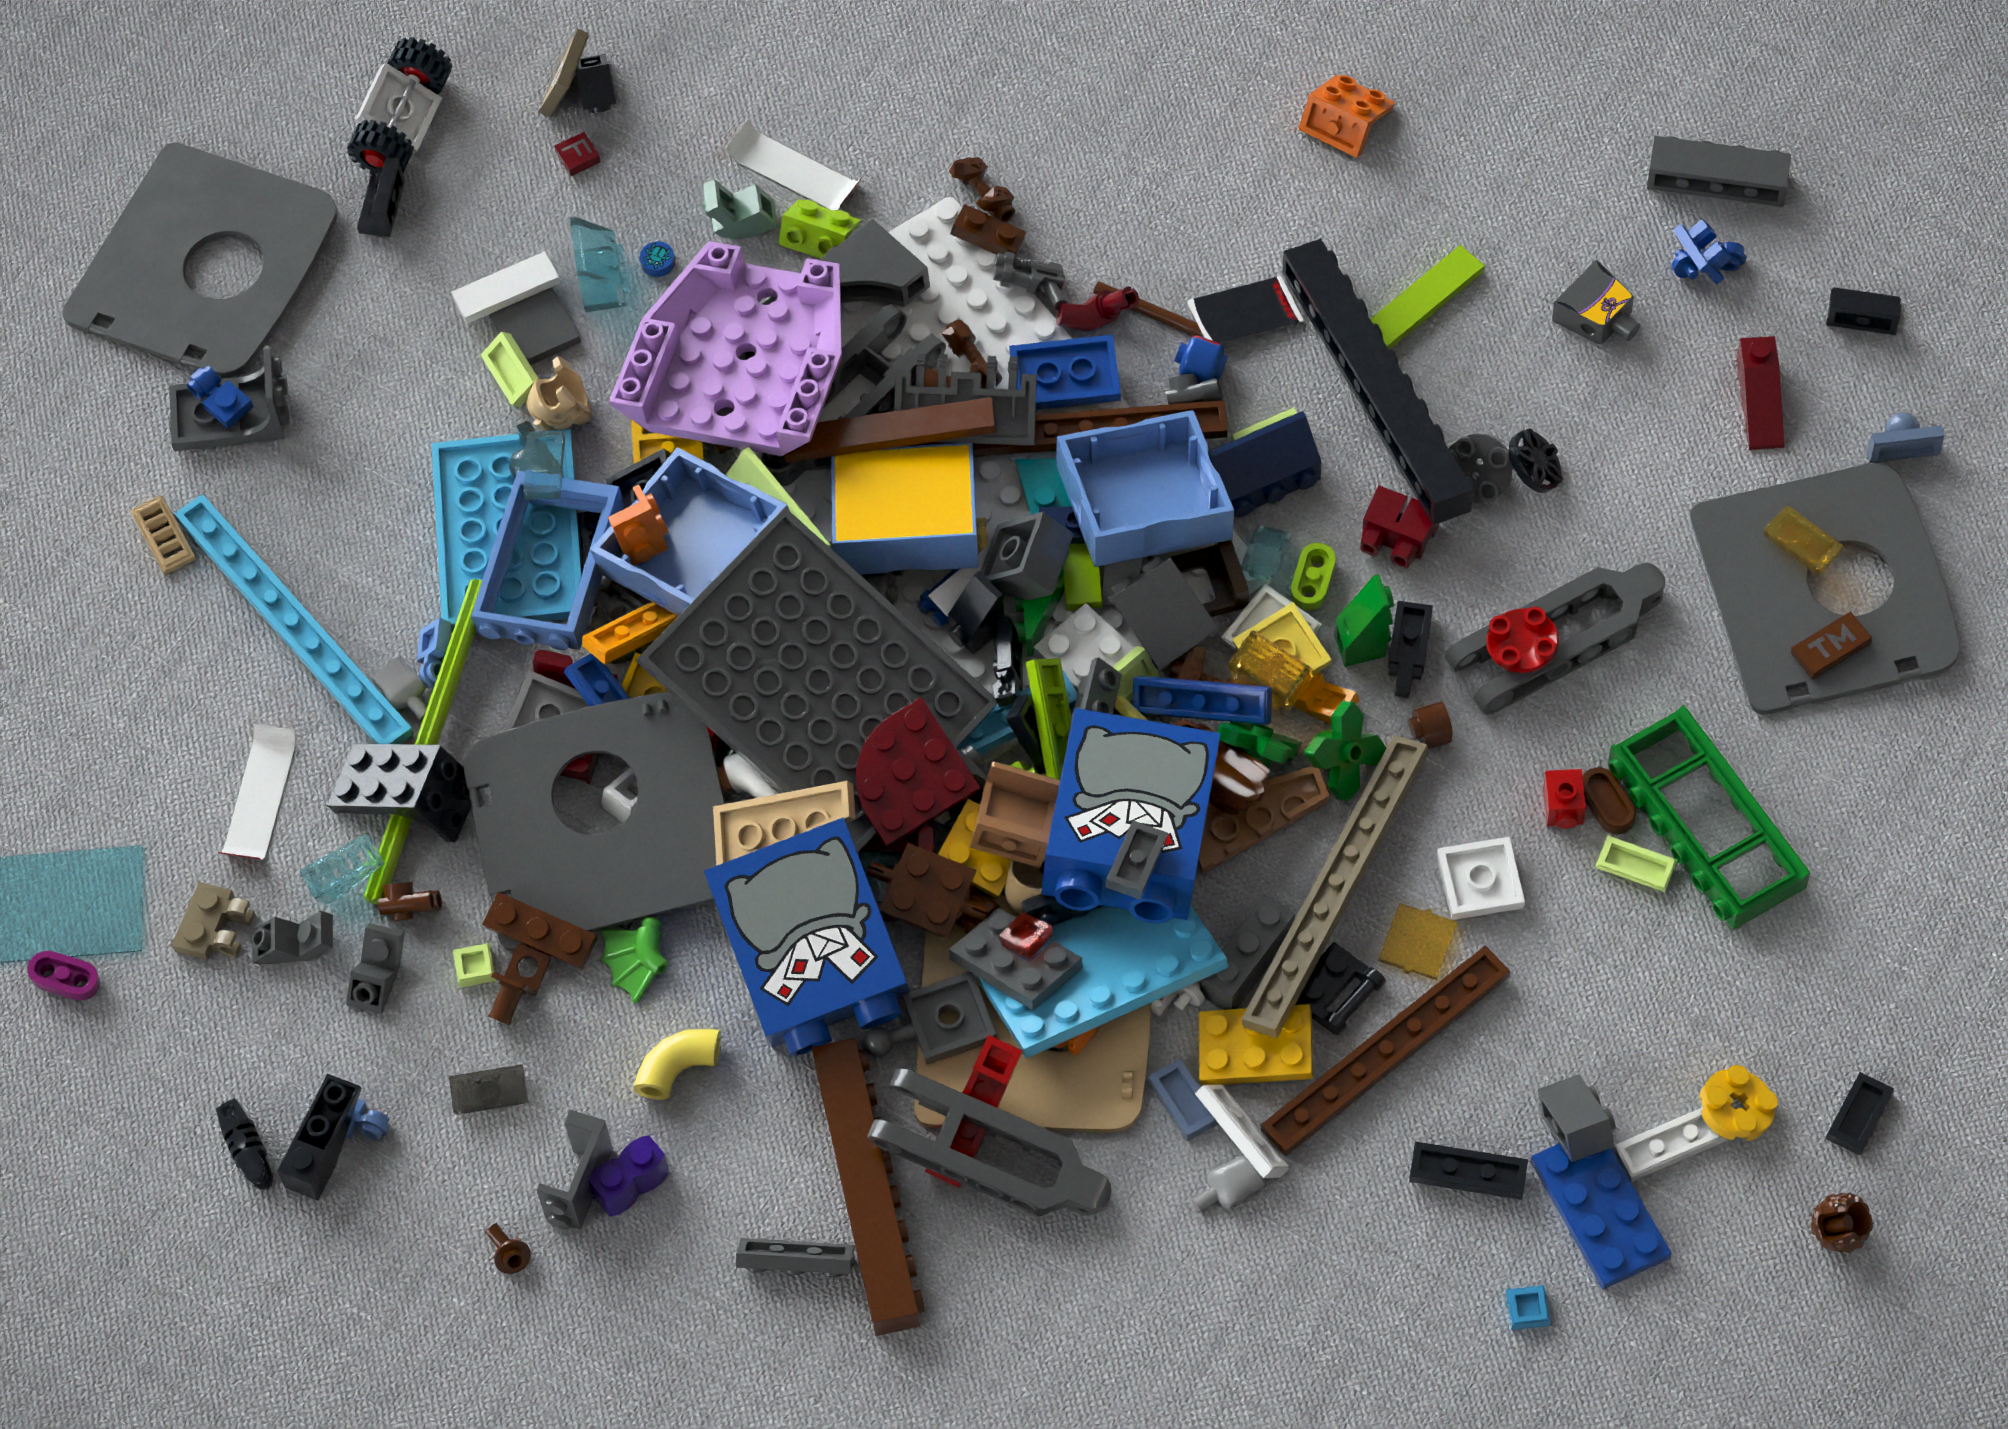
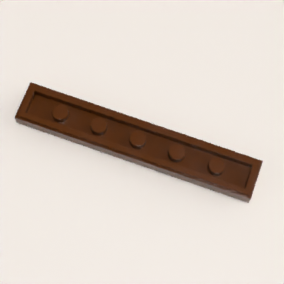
M992 397L817 422L811 441L785 454L786 463L996 433Z

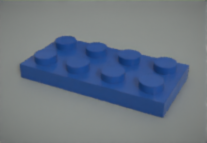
M1560 1144L1531 1156L1530 1162L1602 1290L1671 1258L1672 1253L1612 1148L1575 1162H1571Z

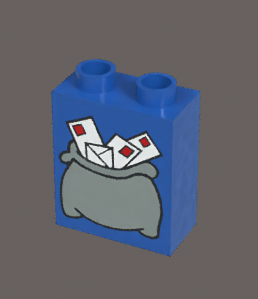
M1075 708L1045 855L1041 894L1053 896L1061 905L1073 910L1085 911L1097 907V905L1127 909L1132 916L1147 923H1165L1172 918L1188 920L1221 733ZM1133 820L1168 833L1166 844L1141 900L1105 887L1106 879Z
M844 817L704 870L763 1031L772 1048L785 1043L791 1057L812 1052L811 1047L829 1044L832 1041L827 1026L855 1016L860 1029L865 1030L892 1021L902 1014L898 999L902 998V994L908 993L910 990Z

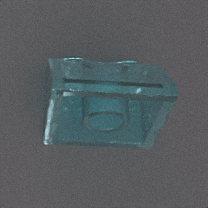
M578 217L569 218L577 276L585 312L625 307L624 293L630 292L628 273L621 272L620 264H626L623 243H616L615 233L611 229Z

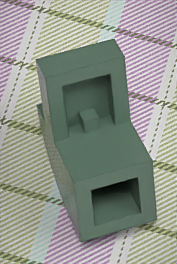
M715 179L703 184L705 197L703 199V208L706 214L712 218L713 233L723 238L744 239L752 238L777 228L774 199L758 185L755 184L732 194Z

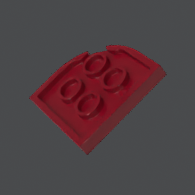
M922 697L882 721L868 736L858 757L856 788L859 801L866 817L886 848L894 845L980 791V786Z

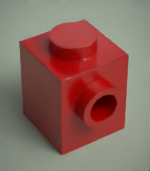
M1582 769L1545 771L1543 793L1547 826L1569 829L1577 825H1583L1586 804Z

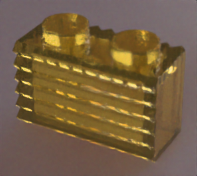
M1254 630L1250 631L1249 636L1246 637L1241 647L1238 648L1228 663L1229 671L1232 674L1231 680L1235 684L1272 687V708L1275 710L1283 707L1285 710L1290 711L1314 678L1313 669Z

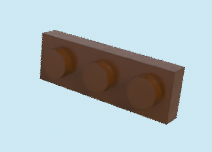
M497 892L482 923L483 927L547 954L582 971L598 940V936L590 931L500 892Z

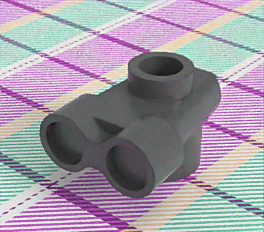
M1184 374L1168 379L1170 391H1166L1168 404L1223 400L1221 385L1217 378L1203 381L1200 384H1197L1195 374Z

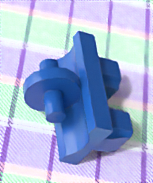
M1703 219L1689 230L1682 224L1678 225L1673 231L1686 251L1679 249L1675 252L1676 258L1672 263V270L1675 275L1680 278L1689 277L1690 279H1695L1699 275V270L1702 273H1708L1712 281L1717 285L1724 279L1719 270L1732 259V256L1719 241H1716L1707 250L1704 248L1718 235Z

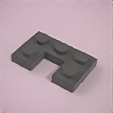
M1001 908L994 911L949 949L951 961L1032 1011L1083 968L1082 957L1055 941L1030 962L1010 951L1014 945L1027 935V924Z

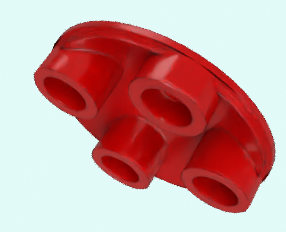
M1539 607L1520 608L1495 616L1490 621L1486 645L1489 655L1500 667L1511 672L1529 673L1543 668L1554 658L1559 646V634L1555 624L1546 616L1543 609Z

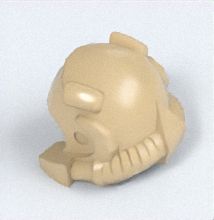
M557 356L553 359L554 369L557 374L551 379L536 380L526 401V407L535 419L533 424L543 431L552 429L565 430L574 423L576 425H584L592 416L591 404L581 376L571 368V363Z

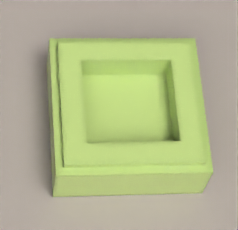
M489 943L453 950L460 988L496 981V979L491 977L495 970Z

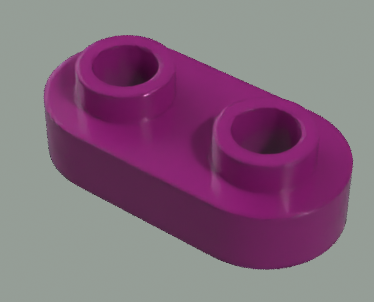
M41 951L35 954L27 966L28 975L37 988L78 1001L87 1000L93 997L100 988V977L92 964L54 951ZM54 970L51 976H43L46 971ZM80 981H88L85 986L76 987Z

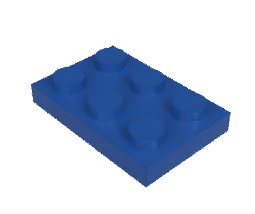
M1113 335L1009 346L1010 356L1018 357L1017 390H1021L1022 374L1037 375L1036 410L1121 401Z

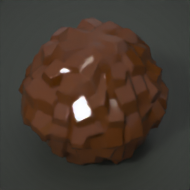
M1851 1192L1839 1193L1837 1195L1830 1194L1815 1207L1811 1222L1812 1234L1816 1236L1822 1247L1828 1248L1830 1251L1851 1253L1863 1247L1864 1241L1868 1239L1873 1228L1872 1216L1869 1213L1870 1209L1861 1197L1851 1194Z

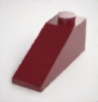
M1775 336L1740 338L1736 365L1748 449L1784 448L1780 368Z

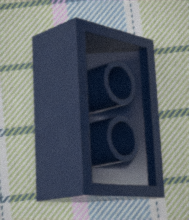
M1303 411L1208 451L1210 461L1215 470L1220 474L1234 508V517L1246 516L1261 505L1276 503L1283 499L1285 495L1298 489H1308L1321 480V459Z

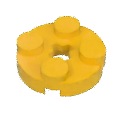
M1732 1065L1729 1069L1714 1073L1703 1086L1699 1101L1702 1099L1703 1109L1701 1114L1706 1124L1715 1133L1730 1140L1739 1137L1747 1138L1746 1141H1752L1762 1136L1774 1120L1775 1108L1778 1105L1777 1096L1770 1091L1767 1085L1740 1065ZM1732 1099L1740 1101L1745 1110L1741 1107L1737 1110L1731 1106L1733 1103Z

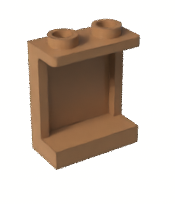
M992 762L983 788L969 848L1041 868L1046 855L1060 780L998 762Z

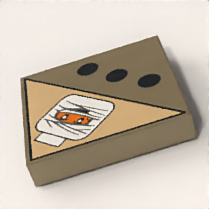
M577 28L560 55L538 113L547 117L552 116L566 94L589 37L587 32Z

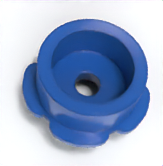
M1736 242L1721 243L1732 256V259L1721 268L1722 270L1735 271L1739 269V266L1745 264L1747 256L1744 254L1743 245Z

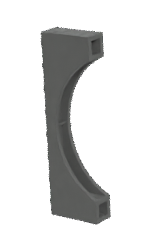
M874 219L866 225L855 229L849 238L838 246L829 249L825 256L820 259V261L840 264L841 303L879 301L905 307L930 288L927 266ZM770 297L763 305H769L776 301L777 298ZM744 352L738 358L748 360L755 356V353ZM730 407L722 408L717 412V415L726 416L732 413L734 409Z

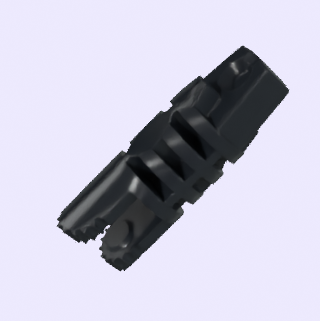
M236 1098L228 1100L226 1103L218 1106L216 1112L222 1135L236 1167L242 1170L245 1175L244 1177L247 1178L246 1180L253 1183L255 1187L263 1190L269 1189L274 1182V1177L266 1159L268 1153L255 1124Z

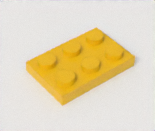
M1310 1004L1294 1006L1278 1038L1244 1028L1241 1019L1247 1008L1199 1011V1080L1201 1086L1313 1079L1312 1009Z

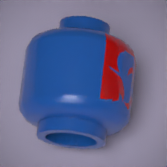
M1195 335L1190 339L1188 345L1181 342L1174 362L1180 364L1179 375L1195 374L1197 384L1216 378L1219 382L1228 356L1224 355V348L1220 343Z

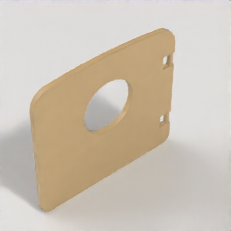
M991 895L981 896L987 901L990 899L994 900L1000 905L1002 910L1023 922V915L1014 911L1009 906L1005 895H1000L998 899ZM958 924L954 925L949 940L925 931L922 988L969 972L950 960L949 949L967 935L965 930L958 926ZM975 977L997 1038L1019 1048ZM1151 1003L1102 1024L1097 1034L1089 1041L1079 1055H1074L1070 1051L1055 1052L1044 1050L1026 1059L1022 1053L998 1109L1049 1131L1115 1133L1133 1126L1141 1114L1150 1042ZM945 1011L940 1015L939 1020L943 1024L951 1025L959 1020L960 1015L955 1011ZM918 1043L916 1073L962 1093L983 1046L926 1064ZM915 1099L914 1112L917 1122L923 1127L941 1128L946 1116L919 1105V1100Z

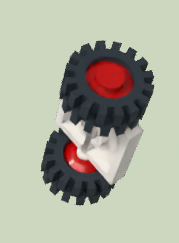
M409 37V40L402 38L401 41L397 42L388 63H384L377 72L355 121L359 124L347 147L348 155L352 156L351 160L354 163H360L359 167L361 169H369L370 174H375L378 169H383L385 157L399 158L402 172L404 173L411 156L420 147L441 102L442 97L438 94L442 91L453 67L449 56H444L445 52L442 49L436 50V45L433 43L429 46L425 44L426 40L423 39L417 42L415 37Z

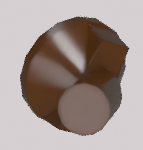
M497 1223L485 1231L486 1235L498 1248L493 1259L499 1271L513 1274L527 1266L531 1258V1250L527 1243L523 1242L519 1237L510 1240Z

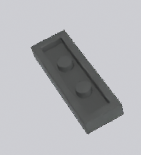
M741 1238L736 1252V1268H746L748 1271L755 1273L765 1272L769 1269L784 1270L785 1273L791 1275L818 1272L827 1277H839L851 1273L855 1245Z

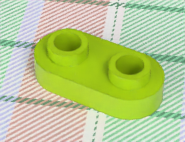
M1311 543L1300 554L1291 584V599L1302 610L1318 609L1326 600L1336 562L1335 553L1327 544ZM1319 562L1322 563L1323 566L1317 568L1312 566V564ZM1306 592H1311L1314 594V596L1305 597L1303 596V594Z

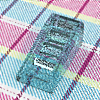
M366 833L312 862L302 869L300 873L312 896L316 900L328 905L385 863L370 835ZM361 850L367 859V862L362 864L357 854ZM348 859L354 867L351 871L345 863ZM336 868L341 875L338 878L333 873V870ZM323 877L325 878L327 884H324L322 880Z

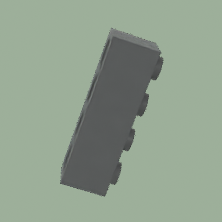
M1654 136L1647 189L1783 207L1788 184L1791 154L1781 153L1777 150L1751 149L1741 145L1729 146L1714 144L1709 141L1684 140L1673 136Z

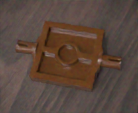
M907 843L901 860L894 866L893 870L872 861L867 872V876L887 883V893L880 907V913L949 940L955 923L963 914L984 921L988 914L989 907L969 900V889L976 875L975 869L913 844Z

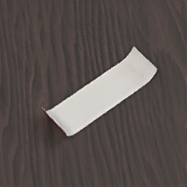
M749 118L726 146L728 153L740 164L831 210H838L862 179L861 176L858 181L851 180L761 134L752 126Z
M253 724L254 735L250 755L225 846L222 852L218 853L262 860L268 849L294 753L295 729Z

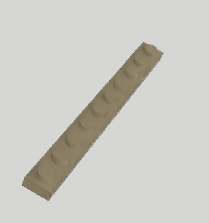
M1394 735L1247 1007L1241 1019L1244 1028L1278 1038L1429 753L1427 744Z

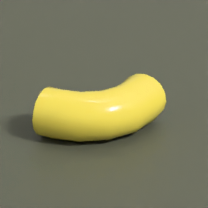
M687 1029L662 1039L645 1056L636 1076L633 1090L646 1098L656 1100L667 1099L670 1097L675 1078L683 1070L692 1066L716 1067L721 1049V1031L716 1029Z

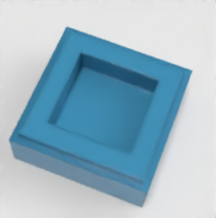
M1544 1285L1506 1290L1505 1295L1511 1330L1550 1326Z

